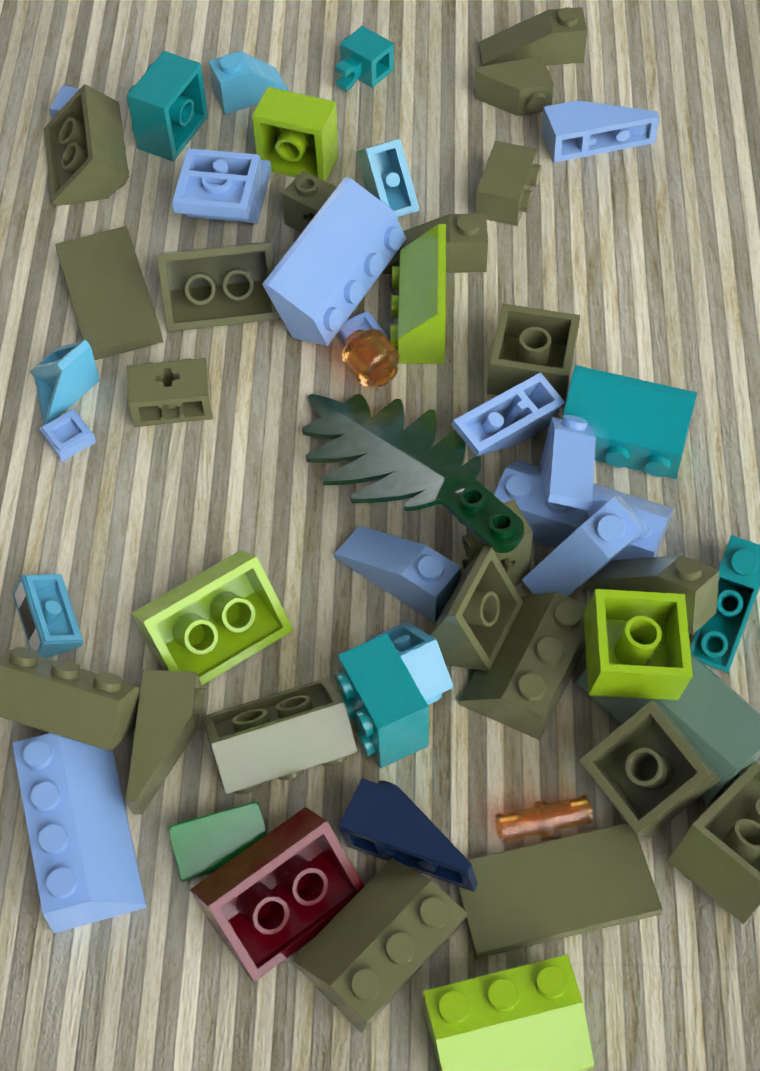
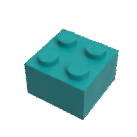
M163 50L154 63L148 66L145 74L136 85L129 89L127 104L130 110L132 130L135 135L137 149L174 162L208 118L202 70L199 62Z
M388 634L381 635L339 654V673L334 675V678L341 693L339 695L345 703L349 719L353 718L359 728V731L356 732V737L365 756L373 755L381 769L428 747L429 706Z

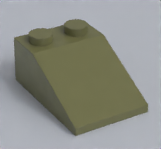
M756 762L691 825L667 860L742 924L760 906V765Z

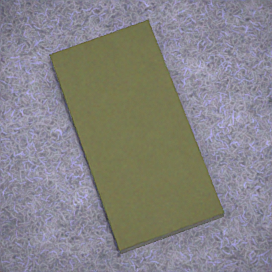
M127 226L55 244L82 339L86 340L91 346L94 360L163 342L158 320Z
M628 822L469 859L468 861L472 864L478 885L474 892L456 886L462 908L468 913L465 920L476 959L661 915L662 906L638 835Z

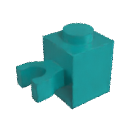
M364 26L359 27L355 32L347 36L340 43L341 61L335 65V72L342 75L336 80V87L347 92L354 86L357 80L371 88L377 85L394 70V43Z

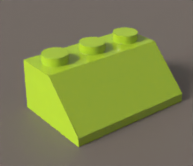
M437 224L401 249L400 266H392V289H399V295H392L391 317L398 318V324H391L390 342L391 348H398V364H445L446 224Z
M242 550L130 613L147 646L163 670L197 672L201 685H204L294 631L257 556Z
M568 954L423 991V1011L439 1071H586L594 1068L584 1004Z

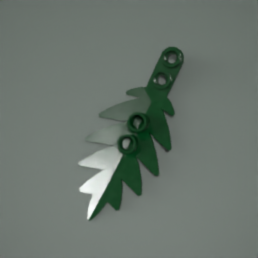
M315 394L308 396L309 404L318 419L304 426L302 434L315 438L334 440L306 455V462L337 463L352 461L323 476V485H346L378 480L353 493L350 496L351 503H380L411 498L404 503V511L420 510L441 504L461 524L465 525L482 540L486 546L493 548L494 552H510L522 541L524 537V523L522 519L476 480L481 469V457L476 456L463 465L466 443L455 429L434 445L437 431L435 410H428L404 429L405 417L401 399L393 400L371 417L369 405L361 394L354 395L344 403Z

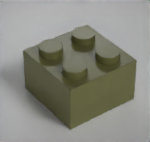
M502 303L489 363L487 394L500 395L541 372L566 402L580 315Z
M649 701L579 759L635 833L648 838L721 780L664 708L653 701Z

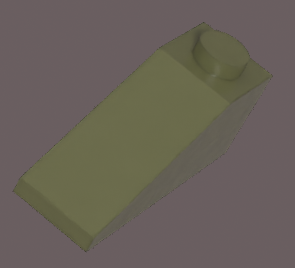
M566 7L546 10L480 41L479 51L482 66L542 56L546 65L584 63L587 26L583 8Z
M448 214L403 231L406 236L405 242L381 274H392V266H400V250L437 224H446V273L487 272V214Z
M682 555L611 560L586 581L582 588L594 592L595 589L685 594L689 634L693 635L716 614L719 570L702 564L696 559L687 558Z
M143 670L125 800L133 814L144 813L197 732L199 715L207 714L208 689L202 688L197 672Z

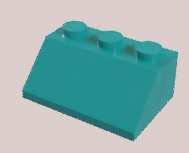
M575 365L563 416L573 415L588 421L587 425L592 426L596 437V461L605 462L618 468L626 467L647 472L656 477L677 479L697 392Z

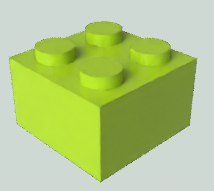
M267 87L252 115L256 154L260 155L261 160H269L271 162V172L296 178L302 171H305L321 180L327 181L339 156L336 101Z
M595 589L583 614L588 696L679 700L693 678L685 594Z

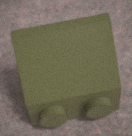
M483 546L465 568L455 588L451 591L449 600L440 617L432 627L430 636L437 640L446 665L489 671L523 604V600L496 553L489 546Z

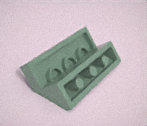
M692 653L693 678L679 700L591 696L621 724L649 701H653L663 707L721 778L719 782L700 796L707 804L713 803L742 768L750 767L760 758V713ZM586 668L576 683L588 693Z

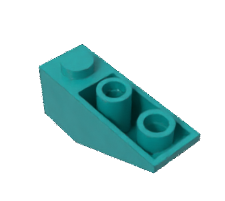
M733 535L730 536L718 569L719 582L716 614L695 632L690 646L691 653L703 664L729 673L760 589V545Z

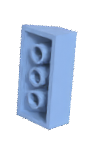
M345 177L262 284L292 338L328 346L405 242L406 236L391 208L353 179Z
M516 460L505 468L494 493L503 503L514 499L533 532L532 541L554 549L614 496H621L647 526L648 530L612 560L657 557L674 508L594 483L593 503L590 511L547 501L540 466Z
M53 733L13 742L42 914L53 933L147 908L114 751H107Z

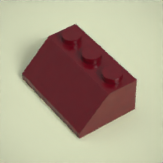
M304 807L192 887L190 891L214 930L251 980L256 982L315 938L360 892L364 884L328 821L307 807Z

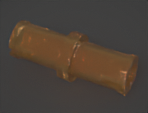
M586 795L553 803H547L546 800L535 801L534 807L495 814L496 829L502 844L539 834L542 838H548L554 835V831L593 823L592 807Z

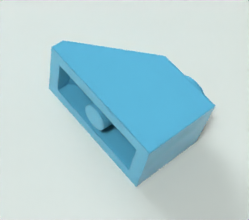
M242 51L208 61L213 94L225 115L257 105L267 87L289 91L275 67Z
M400 139L356 151L366 188L373 196L391 208L396 217L420 211Z
M408 621L369 639L372 640L386 633L388 634L427 704L436 702L442 697L443 692L454 687L437 640Z

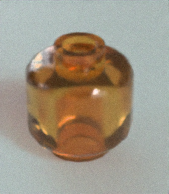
M377 329L357 330L348 336L345 341L346 346L342 351V363L361 386L366 387L373 386L379 388L388 384L398 372L397 366L400 355L382 331Z

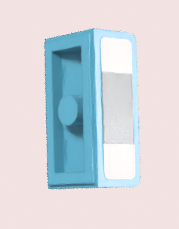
M62 574L22 575L14 589L13 597L29 648L37 651L38 656L49 658L81 647L84 643Z

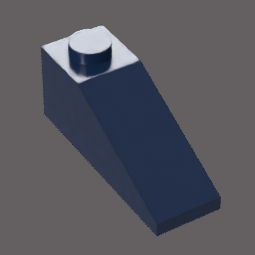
M363 778L361 779L338 825L347 847L388 862L393 858L419 873L472 892L475 891L478 883L472 864L398 786L383 780L375 783Z

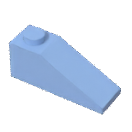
M576 100L544 107L542 136L553 162L575 159L655 143L659 114L657 111Z
M540 372L454 419L451 425L473 453L479 456L519 445L547 429L551 418L556 417L566 402Z
M564 415L563 419L551 418L540 460V468L548 502L590 511L593 503L596 437L592 426L587 425L588 421L573 415Z
M614 496L529 572L522 581L534 595L557 592L569 597L648 530V528L621 496Z
M359 526L334 553L335 559L434 623L440 617L449 600L451 591L455 588L461 577V567L427 545L363 526Z

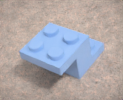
M187 148L172 200L174 213L187 214V217L259 223L271 175V162L269 160H261L258 154Z

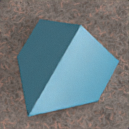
M86 340L56 348L29 371L35 379L43 425L58 418L100 381L91 346Z

